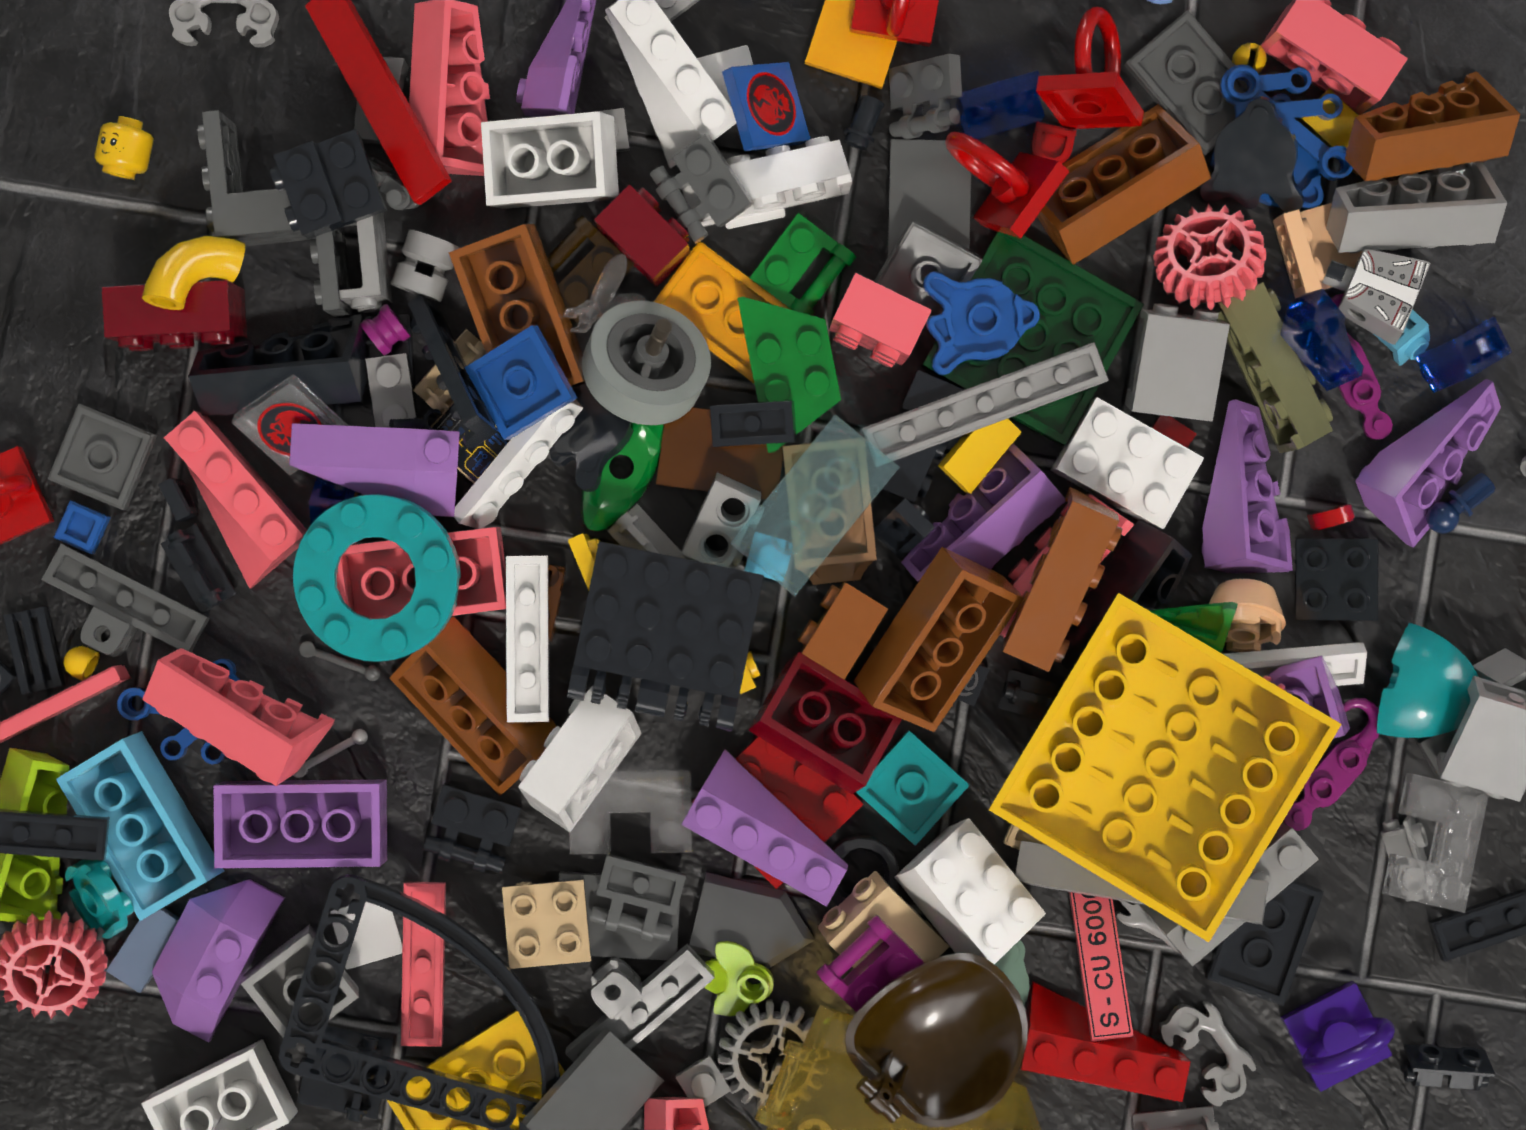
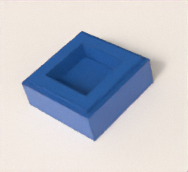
M70 500L54 538L89 554H95L111 517Z

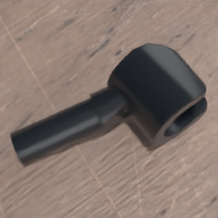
M431 409L422 417L390 419L389 421L390 428L444 430V428L433 429L427 422L428 418H439L442 415L438 409Z

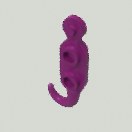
M1344 293L1338 294L1327 301L1321 314L1322 328L1325 332L1326 361L1344 401L1349 407L1363 414L1362 428L1365 435L1374 440L1384 439L1392 431V420L1378 408L1381 389L1363 348L1340 327L1337 321L1336 312Z
M1353 698L1343 704L1345 712L1352 708L1363 709L1368 715V724L1360 733L1333 746L1317 764L1302 789L1303 797L1301 800L1294 802L1283 822L1296 831L1307 828L1311 823L1313 811L1318 807L1324 808L1335 803L1363 772L1367 765L1372 745L1379 736V733H1377L1379 708L1366 698Z

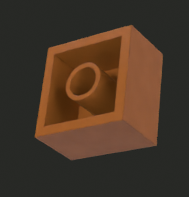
M842 582L839 588L835 585L830 586L819 604L825 608V611L817 623L811 619L809 620L798 640L803 644L800 649L802 654L840 678L845 679L888 608L848 583Z

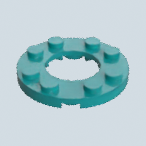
M378 494L358 496L344 500L321 514L304 534L296 553L293 568L295 598L304 620L315 635L329 647L343 655L373 662L405 657L420 650L434 640L445 628L455 610L459 578H461L459 558L455 546L440 522L427 510L409 500ZM382 537L397 543L408 553L415 568L416 586L411 600L399 613L388 618L372 619L355 613L343 601L337 588L338 565L342 555L352 544L364 538Z

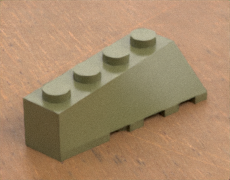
M1262 282L1255 287V290H1246V296L1243 301L1231 297V304L1228 308L1222 302L1216 304L1212 310L1219 312L1218 319H1222L1230 324L1227 342L1279 453L1299 450L1332 432L1333 429L1329 422L1333 421V416L1330 408L1323 399L1318 400L1312 387L1316 383L1315 377L1306 362L1301 363L1295 351V348L1298 347V342L1293 330L1289 325L1284 326L1278 315L1281 306L1275 292L1271 288L1266 289Z

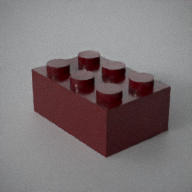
M228 280L195 283L186 297L184 309L182 310L164 309L145 302L142 299L145 285L102 287L104 337L117 341L118 347H129V351L154 350V343L169 345L172 349L194 348V341L199 340L202 343H210V346L221 347L234 344L236 338H247L245 291Z
M798 652L786 662L748 731L853 794L866 786L902 719L872 707L859 688L840 678L801 652Z

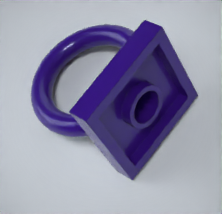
M1350 981L1280 1017L1302 1059L1303 1068L1309 1073L1319 1092L1392 1056L1388 1043L1394 1036L1395 1028L1393 1023L1386 1018L1372 1016L1354 981Z

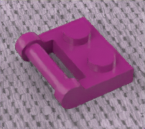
M877 914L867 923L869 927L830 965L825 963L816 971L821 980L856 1012L888 982L914 967L924 964L921 957ZM880 939L883 940V942L878 947H876L844 979L841 978V976L848 969H850Z

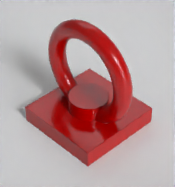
M855 0L850 32L930 47L939 0Z
M1098 6L1092 7L1083 14L1076 32L1074 47L1076 74L1039 76L1036 92L1064 128L1089 129L1142 126L1144 111L1120 77L1121 47L1116 24L1106 9ZM1096 25H1098L1104 44L1105 66L1102 73L1092 71L1091 45Z
M951 132L945 138V145L949 153L970 173L992 187L991 193L973 218L983 227L1014 237L1022 238L1069 173V170L1059 161L1019 152L1011 164L984 143L962 132Z
M19 446L0 453L1 545L54 522L23 448Z

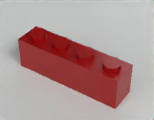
M1032 981L1026 1007L1028 1022L1027 1045L1020 1065L1021 1070L1183 1102L1191 1062L1181 1051L1137 1030H1133L1132 1037L1091 1041L1086 1007Z

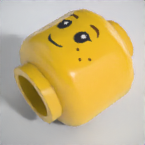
M118 116L117 123L109 122L101 126L95 150V159L100 165H103L102 172L135 180L136 174H143L147 171L154 139L150 133L142 130L143 122Z

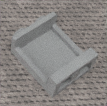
M384 212L347 225H357L363 286L357 289L339 290V298L350 305L352 309H358V313L379 312L382 304L393 303Z
M1157 303L1154 304L1153 310L1141 309L1140 317L1144 320L1133 389H1127L1125 405L1132 412L1213 422L1230 326L1224 320L1218 319L1219 312L1194 309L1193 315L1180 314L1176 306Z
M1473 676L1467 689L1471 702L1447 753L1440 751L1436 758L1440 778L1456 787L1469 786L1482 790L1487 795L1496 799L1508 798L1520 802L1526 790V691Z

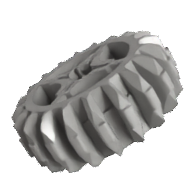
M772 999L766 1000V1012L760 1013L756 1003L750 1004V1011L753 1017L748 1018L744 1012L738 1011L736 1018L741 1027L733 1023H727L725 1030L733 1038H720L719 1046L730 1051L718 1055V1063L730 1065L721 1071V1077L724 1080L736 1077L730 1084L729 1091L734 1094L744 1088L745 1091L742 1094L741 1102L747 1104L753 1096H756V1108L758 1110H763L765 1100H772V1109L774 1112H778L781 1099H786L789 1108H794L796 1106L794 1094L798 1093L804 1100L810 1098V1093L805 1084L813 1088L820 1086V1080L812 1072L820 1074L826 1072V1064L815 1060L828 1056L826 1047L815 1046L825 1039L824 1033L817 1031L810 1034L817 1025L816 1020L812 1017L801 1023L800 1021L805 1013L802 1007H798L792 1016L789 1015L788 1001L782 1002L780 1012L774 1011ZM766 1025H774L769 1037L765 1040H751L750 1043L744 1041L755 1029ZM786 1027L794 1031L802 1039L807 1050L806 1057L797 1055V1051L789 1049L784 1044ZM778 1038L779 1056H784L783 1058L776 1057L768 1073L767 1055L762 1056L761 1054L770 1053ZM739 1054L747 1055L748 1060H752L760 1065L762 1070L759 1083L746 1074L741 1066ZM796 1068L802 1069L791 1081L772 1086L779 1072L784 1070L795 1071Z

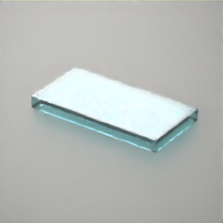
M834 415L730 544L795 596L895 474L899 466L837 415Z

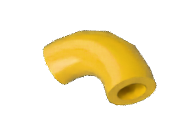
M201 236L177 243L156 261L145 284L142 299L156 307L182 310L191 287L199 280L210 277L234 282L242 266L245 243L235 239Z

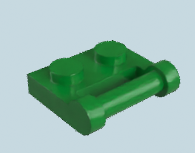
M798 213L750 276V279L791 310L813 316L815 305L845 266L850 267L857 257L848 248L835 241ZM824 249L832 257L799 300L790 292Z

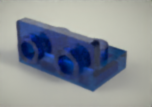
M1036 70L962 92V97L957 98L955 105L960 113L963 132L978 140L1042 121L1045 115L1039 94L1036 92L1038 77L1040 76L1039 71Z

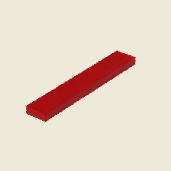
M311 0L305 5L307 11L414 203L422 205L452 182L448 172L352 1Z

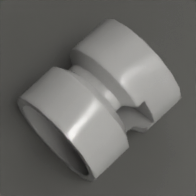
M409 230L402 248L406 259L397 263L390 284L410 293L441 302L448 283L444 273L447 270L453 269V263L448 252L459 249V247L429 234ZM417 262L433 268L430 277L415 272Z

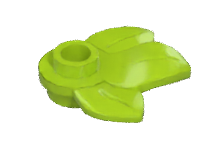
M730 941L717 942L715 946L716 958L705 962L714 971L715 978L704 988L717 995L714 1003V1014L735 1016L738 1011L744 1012L751 1003H759L768 998L773 991L774 978L768 968L755 963L751 952L744 946ZM755 978L761 981V983L751 984L747 979Z

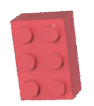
M1293 0L1284 9L1261 44L1262 48L1268 55L1291 70L1298 67L1308 70L1313 85L1324 92L1330 88L1354 112L1361 115L1382 99L1408 58L1399 53L1401 49L1393 41L1384 37L1378 39L1365 30L1366 25L1357 17L1350 14L1343 16L1331 8L1330 0Z
M855 273L832 320L829 331L835 333L834 341L847 348L856 350L857 346L860 345L872 351L870 358L882 365L892 368L897 363L902 366L910 356L932 310Z

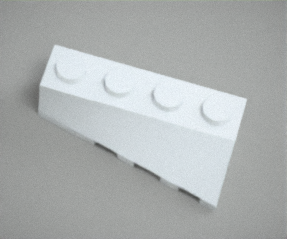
M617 0L605 9L634 78L637 90L649 114L656 136H658L669 168L676 165L672 159L675 155L704 134L710 135L714 141L736 124L732 107L655 0Z
M823 136L806 141L805 148L790 151L789 145H783L766 150V156L751 160L749 154H744L726 159L754 202L751 207L732 220L849 194L852 178L840 140L830 142L829 136ZM690 185L682 190L683 196L691 209L701 203ZM711 216L701 221L703 227L715 224Z

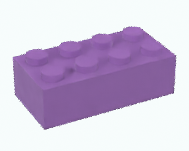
M387 779L285 780L277 786L266 781H223L213 786L214 868L380 867L387 861Z

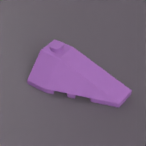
M567 0L529 67L527 79L520 78L516 102L522 103L521 109L525 116L544 117L575 114L596 0Z

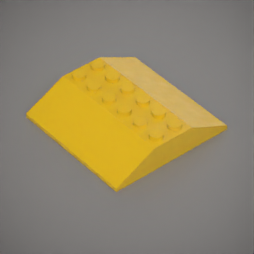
M1118 593L991 804L989 811L1205 941L1210 942L1342 724Z

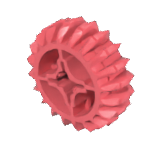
M1208 203L1205 212L1198 213L1191 207L1189 217L1186 218L1177 214L1174 219L1175 225L1165 224L1163 236L1157 237L1156 251L1153 255L1154 266H1156V277L1159 283H1163V288L1167 295L1175 293V299L1179 304L1190 299V305L1193 309H1196L1200 303H1206L1207 308L1212 311L1216 302H1222L1228 308L1231 304V297L1243 301L1246 296V289L1255 290L1257 278H1261L1264 274L1266 248H1264V238L1261 231H1256L1253 219L1244 221V215L1241 210L1229 215V209L1226 205L1219 212H1215ZM1232 244L1243 254L1240 260L1233 258V253L1229 251ZM1180 254L1186 256L1187 262L1190 263V267L1187 270L1177 262Z
M50 910L45 914L43 920H39L33 913L28 917L27 924L17 920L12 927V932L5 931L0 941V990H4L3 997L5 998V1003L17 1000L16 1007L18 1012L26 1007L32 1008L34 1018L40 1011H48L51 1020L56 1015V1010H62L69 1016L73 1011V1005L84 1009L88 998L95 999L99 993V986H102L106 979L105 969L108 965V957L104 954L105 945L103 940H96L97 932L95 928L84 930L85 923L82 918L74 923L69 922L67 912L61 916V919H53ZM55 956L54 965H51L49 972L45 973L46 965H50L52 957Z

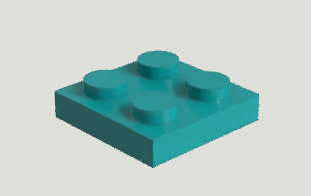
M907 730L878 762L866 786L856 791V793L916 846L969 787V784L912 732Z

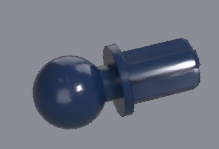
M1479 473L1456 492L1450 490L1448 492L1452 499L1450 502H1436L1428 509L1426 521L1430 529L1440 534L1453 531L1459 523V515L1462 512L1466 516L1471 517L1473 515L1471 510L1495 492L1496 488L1493 482L1485 474Z

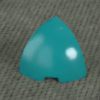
M1409 623L1392 658L1393 673L1390 683L1382 692L1377 733L1393 737L1422 738L1456 730L1471 702L1467 689L1473 676H1479L1469 660L1449 641L1431 630Z

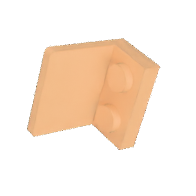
M1332 203L1302 212L1298 209L1284 213L1273 220L1295 298L1332 288L1322 283L1331 260L1355 268L1362 251L1357 253L1338 252L1326 229Z

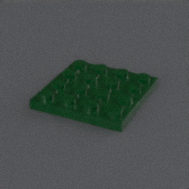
M997 232L971 280L991 278L1001 281L1015 295L1017 294L1023 300L1033 302L1038 307L1040 313L1038 323L1026 330L1008 353L996 359L964 361L946 375H938L932 368V359L938 349V343L935 341L921 367L964 391L1094 342L1104 370L1107 372L1144 303L1077 265H1072L1070 261L1024 235L1022 238ZM1099 385L1011 418L1063 447L1069 440Z

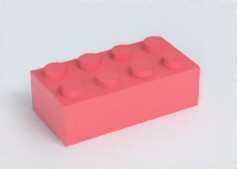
M501 527L448 533L455 546L461 571L456 600L457 605L452 616L506 609V564ZM388 540L351 545L342 555L338 565L337 588L343 601L355 613L372 619L388 618L399 613L411 600L416 586L415 568L408 553L397 543Z

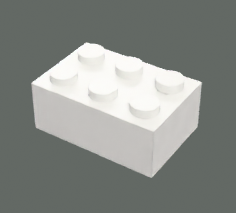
M599 111L481 122L487 206L501 209L614 200L619 195L613 116Z
M1096 397L1090 400L1050 471L1133 518L1140 519L1158 530H1164L1204 457Z
M591 686L584 701H573L569 708V714H571L562 727L557 726L550 732L544 743L545 751L537 761L531 760L526 765L519 778L521 783L518 787L529 804L568 832L572 831L642 734L633 712L627 708L626 710L617 708V702L606 694L600 704L591 703L594 686Z
M969 818L947 827L894 877L955 953H972L986 958L993 964L1005 955L1046 914Z
M263 1039L153 1092L141 1103L154 1130H276L290 1123L298 1113Z

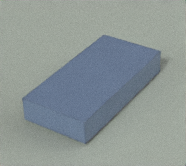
M163 907L145 919L138 921L106 972L137 992L141 993L144 991L153 977L152 970L168 942L179 917Z

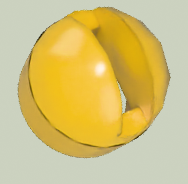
M1256 43L1241 45L1233 54L1232 62L1235 66L1247 65L1250 50L1256 52L1253 68L1259 74L1267 62L1266 52L1262 46Z
M84 646L72 648L64 656L63 664L65 670L72 677L84 681L90 678L94 672L100 654Z

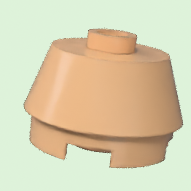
M1232 579L1217 586L1209 604L1223 602L1238 603L1225 641L1227 642L1226 650L1234 652L1261 651V644L1272 642L1277 645L1280 642L1281 631L1285 628L1286 621L1272 586L1254 579Z

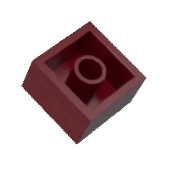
M629 184L594 221L598 230L657 288L690 254L689 244L687 243L690 240L688 238L689 234L673 217L666 221L659 214L661 212L658 207L660 204L647 190L642 187L637 192Z

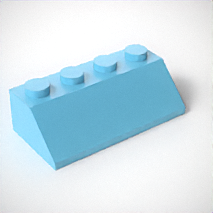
M142 731L119 740L56 779L77 815L110 817L105 861L122 892L130 898L139 921L224 872L223 868H214V852Z

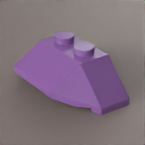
M248 879L189 899L152 970L153 977L174 1025L207 1042L212 1040L241 984L243 974L249 969L285 897Z

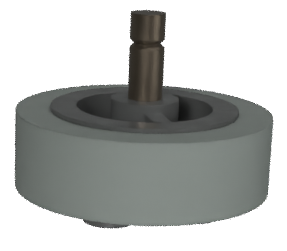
M650 301L626 302L614 306L605 312L595 324L582 357L583 376L594 398L612 414L624 420L642 425L670 423L689 412L707 382L711 369L709 347L702 333L693 322L673 308Z

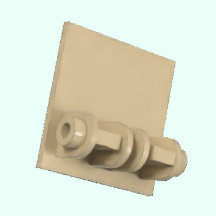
M584 879L539 884L520 882L516 883V886L502 887L510 969L591 961Z

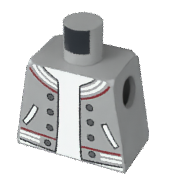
M1364 249L1355 268L1331 260L1322 283L1344 291L1337 310L1340 315L1388 343L1395 345L1404 332L1431 263L1405 256Z

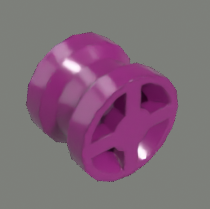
M387 304L379 308V314L373 319L366 318L360 323L365 333L384 356L392 351V346L399 340L406 341L411 337L404 324Z

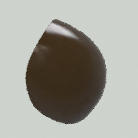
M955 953L914 967L879 989L854 1015L847 1026L844 1041L846 1052L851 1062L863 1076L857 1083L856 1089L865 1097L864 1103L876 1115L882 1114L890 1123L895 1122L903 1114L915 1123L928 1127H952L978 1118L1003 1099L1012 1085L1023 1059L1027 1045L1028 1022L1026 1010L1019 992L1003 971L984 957L972 953Z

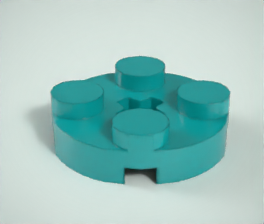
M82 859L68 867L65 872L66 881L73 878L75 889L69 892L70 898L90 929L95 928V930L101 927L106 931L101 937L110 939L126 929L128 924L127 916L134 912L133 904L124 892L118 891L111 880L112 873L105 860L91 861Z

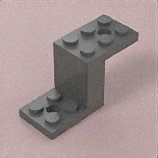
M219 110L202 112L203 124L198 125V140L200 148L202 150L206 149L208 166H202V181L204 189L210 191L212 207L206 208V221L209 232H214L215 237L230 238L244 242L245 246L310 240L313 264H319L320 280L314 281L317 305H323V311L335 318L353 316L351 306L339 298V290L350 289L344 227L308 239L302 236L300 230L293 232L288 223L284 208L291 206L286 190L281 192L277 189L243 192L236 124Z

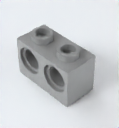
M717 472L684 542L681 554L699 562L727 568L730 567L731 563L739 565L748 545L742 539L748 527L756 529L765 509L764 506L759 505L761 492ZM729 498H737L744 503L745 510L738 515H731L724 510L722 504ZM718 534L727 540L728 546L723 550L715 551L708 547L706 539L711 535Z

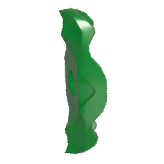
M632 422L631 428L634 431L629 442L604 466L598 489L593 492L582 490L581 517L584 526L588 530L603 531L609 529L645 493L659 463L664 424L642 425ZM618 455L628 456L634 464L633 473L626 479H617L610 472V462Z

